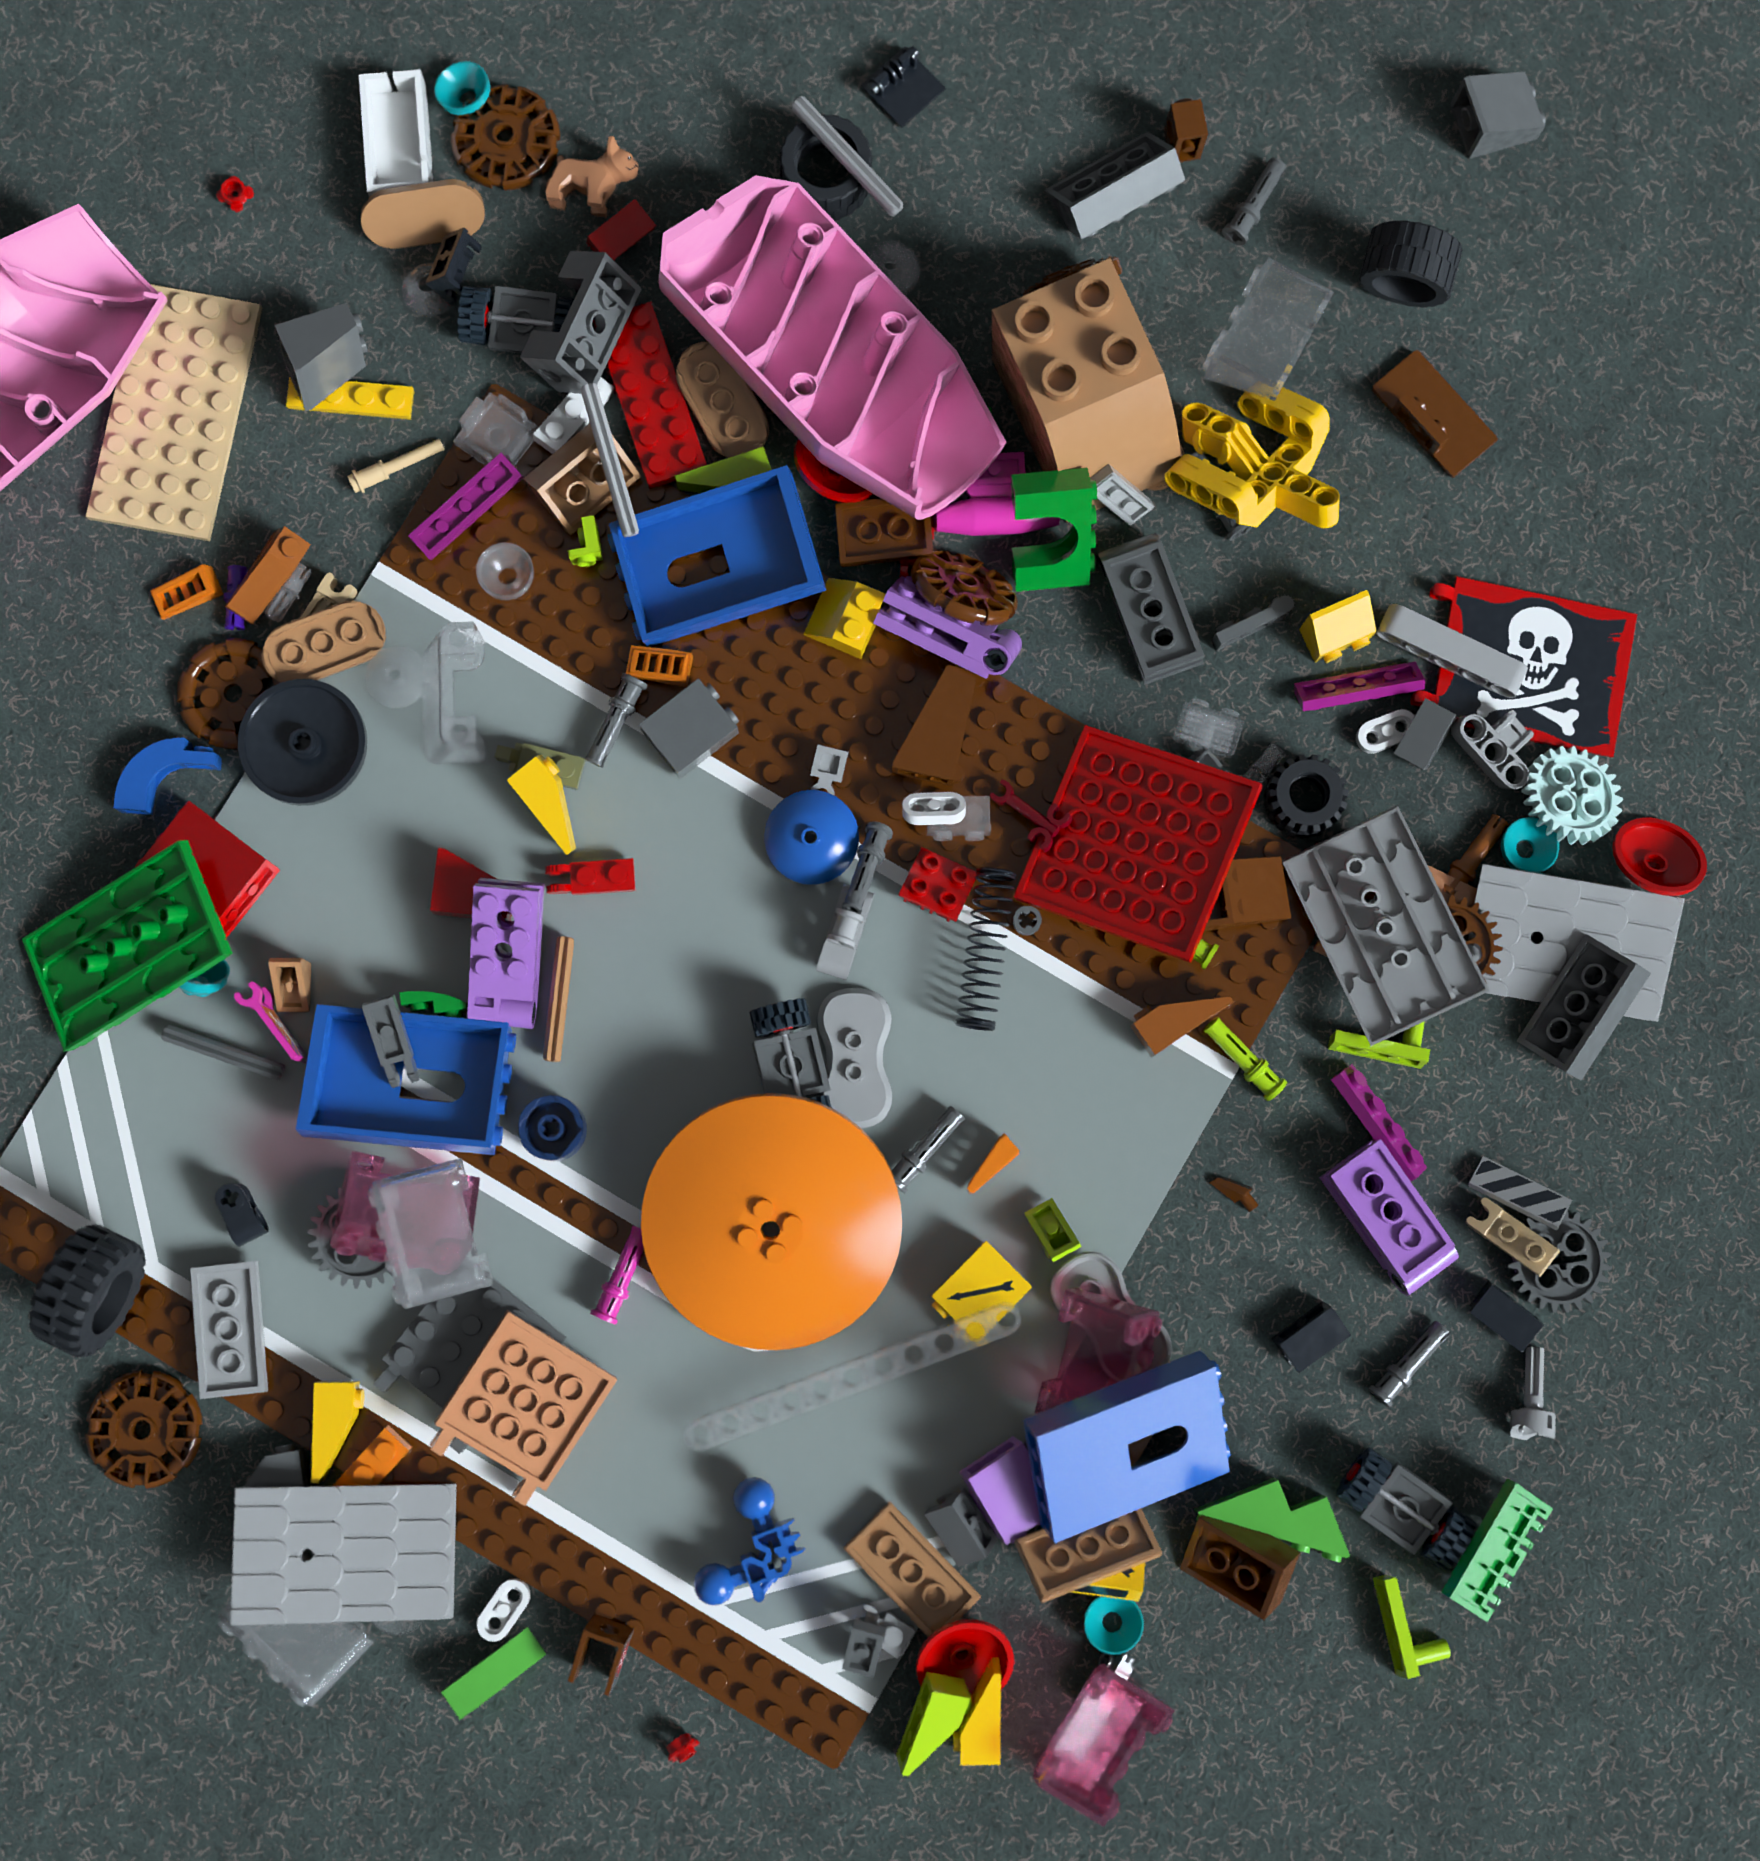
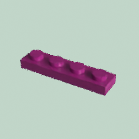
M500 452L408 536L427 558L432 560L524 477Z
M1416 661L1294 683L1295 696L1302 711L1347 705L1352 702L1379 699L1385 696L1407 694L1412 691L1425 689V678Z
M1353 1064L1349 1065L1333 1077L1331 1081L1375 1141L1378 1139L1382 1140L1411 1182L1414 1181L1427 1169L1422 1155L1411 1146L1405 1137L1402 1127L1390 1117L1383 1101L1374 1095L1367 1085L1365 1076L1356 1070Z

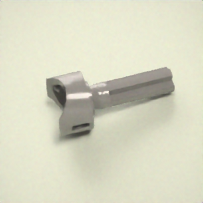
M1526 1347L1525 1408L1511 1411L1510 1436L1512 1438L1528 1440L1538 1434L1539 1436L1555 1439L1556 1414L1542 1409L1544 1405V1348Z

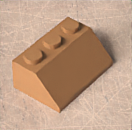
M590 424L523 478L538 500L569 535H572L582 526L581 517L595 516L612 501ZM612 435L628 488L641 475Z

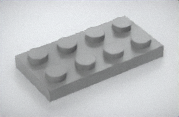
M258 1261L190 1268L200 1399L267 1392L268 1382Z

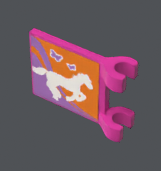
M251 981L248 985L253 990L252 997L245 999L240 992L234 994L237 1003L249 1007L259 1014L292 1060L307 1064L308 1055L274 1011V995L270 989L266 987L261 988L257 983ZM263 994H264L265 1000H264V1002L262 1003V997H263Z

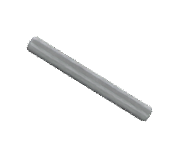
M800 96L792 103V111L890 216L897 215L903 208V202L805 97Z
M589 383L581 387V394L623 537L635 536L639 533V528L599 389L596 383Z

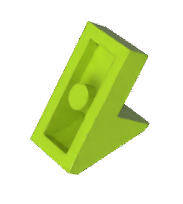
M1053 1198L1024 1213L1028 1223L1041 1242L1047 1258L1052 1262L1082 1247Z

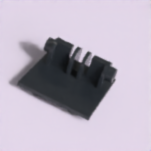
M904 46L861 84V87L901 128L946 90V87L917 59L920 54L914 46L910 48Z

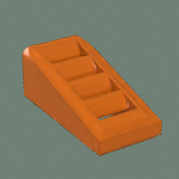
M204 564L150 590L161 619L169 618L224 595L213 567ZM200 578L202 579V582H203V584H204V586H205V590H204V588H203V586H202V583H201V581H200ZM190 582H192L197 593L193 596L188 586ZM178 587H180L185 598L182 602L176 590ZM166 592H169L174 606L170 608L164 595Z
M631 645L626 674L637 679L688 687L693 655L690 652ZM639 655H645L642 671L636 670ZM651 657H656L654 672H648ZM663 659L668 660L666 673H660ZM675 661L680 662L678 675L673 674Z
M1005 1133L998 1138L968 1183L966 1191L969 1194L973 1195L1020 1154L1019 1149Z

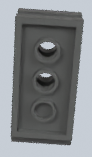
M1157 532L1097 553L1101 570L1144 685L1202 665L1204 658L1202 647ZM1155 609L1161 614L1156 617H1149L1145 612ZM1165 637L1168 638L1171 641V643L1166 646H1161L1156 643V640L1158 638Z

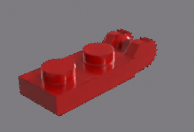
M633 858L570 862V865L545 866V874L551 876L560 874L571 875V884L556 883L546 886V894L571 893L572 895L636 891Z

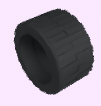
M821 114L872 169V152L869 148V141L863 135V131L848 119H843L833 114ZM803 122L797 123L793 126L790 133H787L784 143L781 145V180L799 183L834 221L853 214L857 208L861 207L864 199L869 194L853 175L839 186L820 188L807 183L798 174L797 166L800 160L809 152L826 148V146Z
M1406 220L1380 223L1371 231L1359 281L1365 290L1383 300L1410 307L1425 308L1442 305L1451 297L1462 255V245L1453 235L1432 225Z

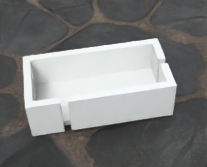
M421 70L393 72V79L398 92H393L387 72L359 74L366 185L369 197L374 192L382 189L433 182L427 90Z

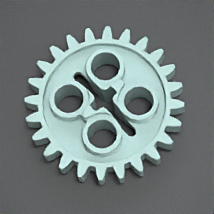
M1560 746L1555 751L1551 748L1545 754H1541L1528 767L1529 774L1527 776H1529V780L1526 783L1528 785L1521 792L1530 797L1523 803L1533 807V810L1528 814L1529 816L1539 817L1536 823L1537 827L1544 824L1547 826V836L1555 831L1557 832V841L1560 842L1567 836L1570 845L1574 844L1577 840H1579L1581 845L1586 844L1589 840L1595 842L1601 836L1607 834L1611 827L1618 822L1616 816L1622 812V809L1617 805L1623 801V798L1615 795V793L1621 789V786L1612 785L1611 781L1616 775H1607L1605 773L1608 764L1597 765L1599 756L1596 755L1590 760L1587 758L1588 753L1586 749L1578 755L1575 746H1572L1567 751L1563 746Z

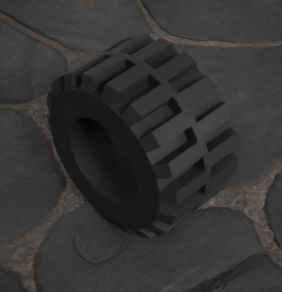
M1305 754L1298 755L1295 759H1288L1274 772L1268 780V786L1264 791V796L1267 797L1264 807L1270 811L1268 815L1270 821L1275 819L1278 823L1276 828L1280 831L1283 829L1288 830L1287 835L1292 837L1299 834L1300 838H1307L1309 835H1313V837L1320 835L1339 820L1342 816L1341 813L1346 809L1347 802H1345V799L1349 796L1348 789H1344L1347 781L1345 776L1339 777L1338 773L1341 770L1337 765L1332 768L1329 766L1331 761L1327 758L1321 761L1318 760V755L1311 754L1309 757H1305ZM1307 780L1319 788L1323 802L1317 812H1304L1294 806L1289 795L1290 785L1294 781Z

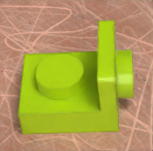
M594 515L581 517L583 527L578 528L580 546L586 547L568 550L571 563L577 564L579 567L592 566L596 564V561L603 560L598 525Z

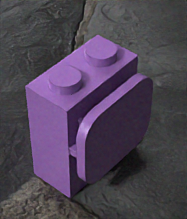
M1014 1436L959 1472L969 1488L972 1499L991 1526L996 1537L1006 1545L1014 1543L1015 1539L1025 1536L1028 1530L1036 1525H1040L1029 1453L1024 1444Z

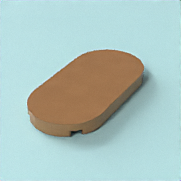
M457 179L387 188L374 192L365 203V206L363 205L361 224L366 236L375 244L385 248L398 249L438 243L443 241L445 235L463 227L468 230L470 235L474 234L481 227L484 220V202L481 194L475 188L473 189L467 186L466 182Z
M699 342L687 348L679 359L676 372L677 383L712 447L719 454L728 458L764 447L769 434V423L751 387L709 342Z
M345 601L278 626L271 631L262 650L263 664L269 675L280 683L294 679L321 680L366 663L376 657L384 646L386 627L380 614L371 606L358 601Z

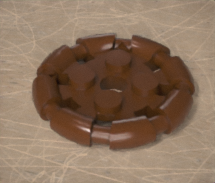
M507 84L490 86L488 99L478 110L466 115H455L452 124L455 129L454 133L451 134V147L454 158L458 165H463L466 169L465 174L484 187L492 189L493 186L503 187V190H515L531 185L535 177L540 174L544 176L548 172L559 151L556 145L557 141L560 140V127L554 111L546 107V101L540 95L525 87L518 86V89L510 88ZM468 98L463 103V106L473 103L475 98H473L472 100ZM507 100L515 101V106L506 104ZM487 105L491 111L483 116L479 110ZM536 112L538 117L531 121L528 115ZM474 128V135L466 134L467 129ZM502 130L513 132V137L509 141L502 142L497 139L498 133ZM536 137L544 138V144L536 143ZM479 151L481 157L474 161L472 155ZM529 157L533 164L524 169L522 165L527 162ZM495 166L505 167L504 174L495 173Z
M933 551L934 554L919 557L913 563L911 579L918 593L933 607L938 605L945 609L944 613L952 618L970 624L974 621H979L981 625L992 626L1008 621L1017 610V596L1012 591L1010 583L995 569L989 570L984 567L983 562L960 553L950 555L948 551Z
M227 638L226 642L220 644L212 642L198 650L189 659L191 663L185 672L182 671L180 674L176 693L177 702L181 703L182 707L180 715L189 730L196 737H203L209 740V745L224 749H238L239 733L236 725L241 724L249 706L265 691L263 681L272 679L274 685L280 683L271 677L265 669L262 660L263 649L258 647L257 642L242 638ZM230 654L232 662L225 661L221 663L220 656ZM251 657L258 661L255 670L247 665ZM202 669L209 673L204 683L196 679ZM232 686H239L242 689V696L236 702H229L226 698V692ZM200 698L204 707L196 709L193 700ZM214 718L221 722V725L216 730L209 727Z
M143 1370L125 1373L110 1381L111 1386L104 1392L100 1391L89 1408L86 1421H89L88 1434H85L87 1450L94 1464H99L105 1471L104 1475L119 1485L129 1488L141 1485L145 1486L146 1489L162 1486L177 1478V1473L183 1467L188 1468L194 1460L202 1437H199L200 1425H203L201 1410L194 1395H189L183 1388L184 1384L169 1374L155 1370L153 1373H143ZM142 1386L151 1387L150 1396H141ZM120 1395L125 1403L118 1409L114 1405L113 1400ZM171 1396L179 1403L174 1409L165 1403ZM140 1420L147 1421L151 1427V1433L146 1439L139 1438L135 1432V1426ZM102 1422H110L109 1434H101ZM177 1424L186 1425V1437H176ZM114 1448L122 1455L116 1462L108 1455ZM170 1452L175 1458L166 1464L161 1457ZM136 1463H145V1472H137Z

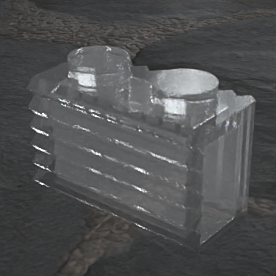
M1192 698L1191 702L1185 700L1181 707L1171 741L1196 749L1203 746L1206 750L1210 749L1214 755L1231 759L1235 754L1245 719L1239 718V713L1232 709L1221 708V711L1209 708V703L1201 699Z

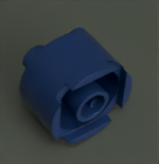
M549 1095L534 1099L523 1109L519 1118V1136L522 1145L530 1154L546 1161H562L570 1158L579 1151L586 1138L587 1123L582 1111L573 1102L561 1096ZM558 1121L557 1128L559 1133L547 1136L549 1129L546 1127L547 1123L551 1122L554 1124Z

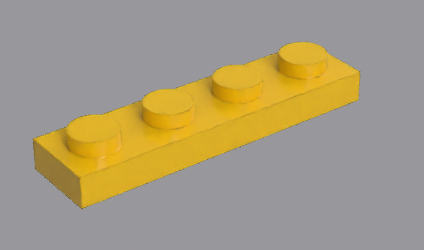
M289 378L286 406L288 409L304 410L292 380ZM347 381L309 411L411 420L414 389L409 386Z

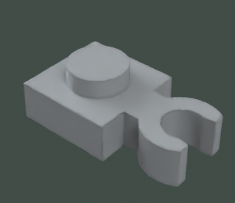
M817 745L810 775L819 777V780L811 790L824 788L828 793L835 795L834 789L831 786L832 781L842 782L848 751Z
M864 1604L863 1608L866 1611L878 1614L877 1609L872 1604ZM887 1611L883 1619L879 1617L877 1624L887 1628L882 1649L898 1659L913 1636L915 1628Z

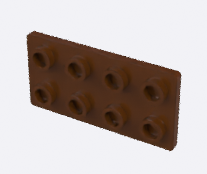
M1419 350L1412 352L1372 387L1375 395L1451 478L1456 477L1498 440V437Z

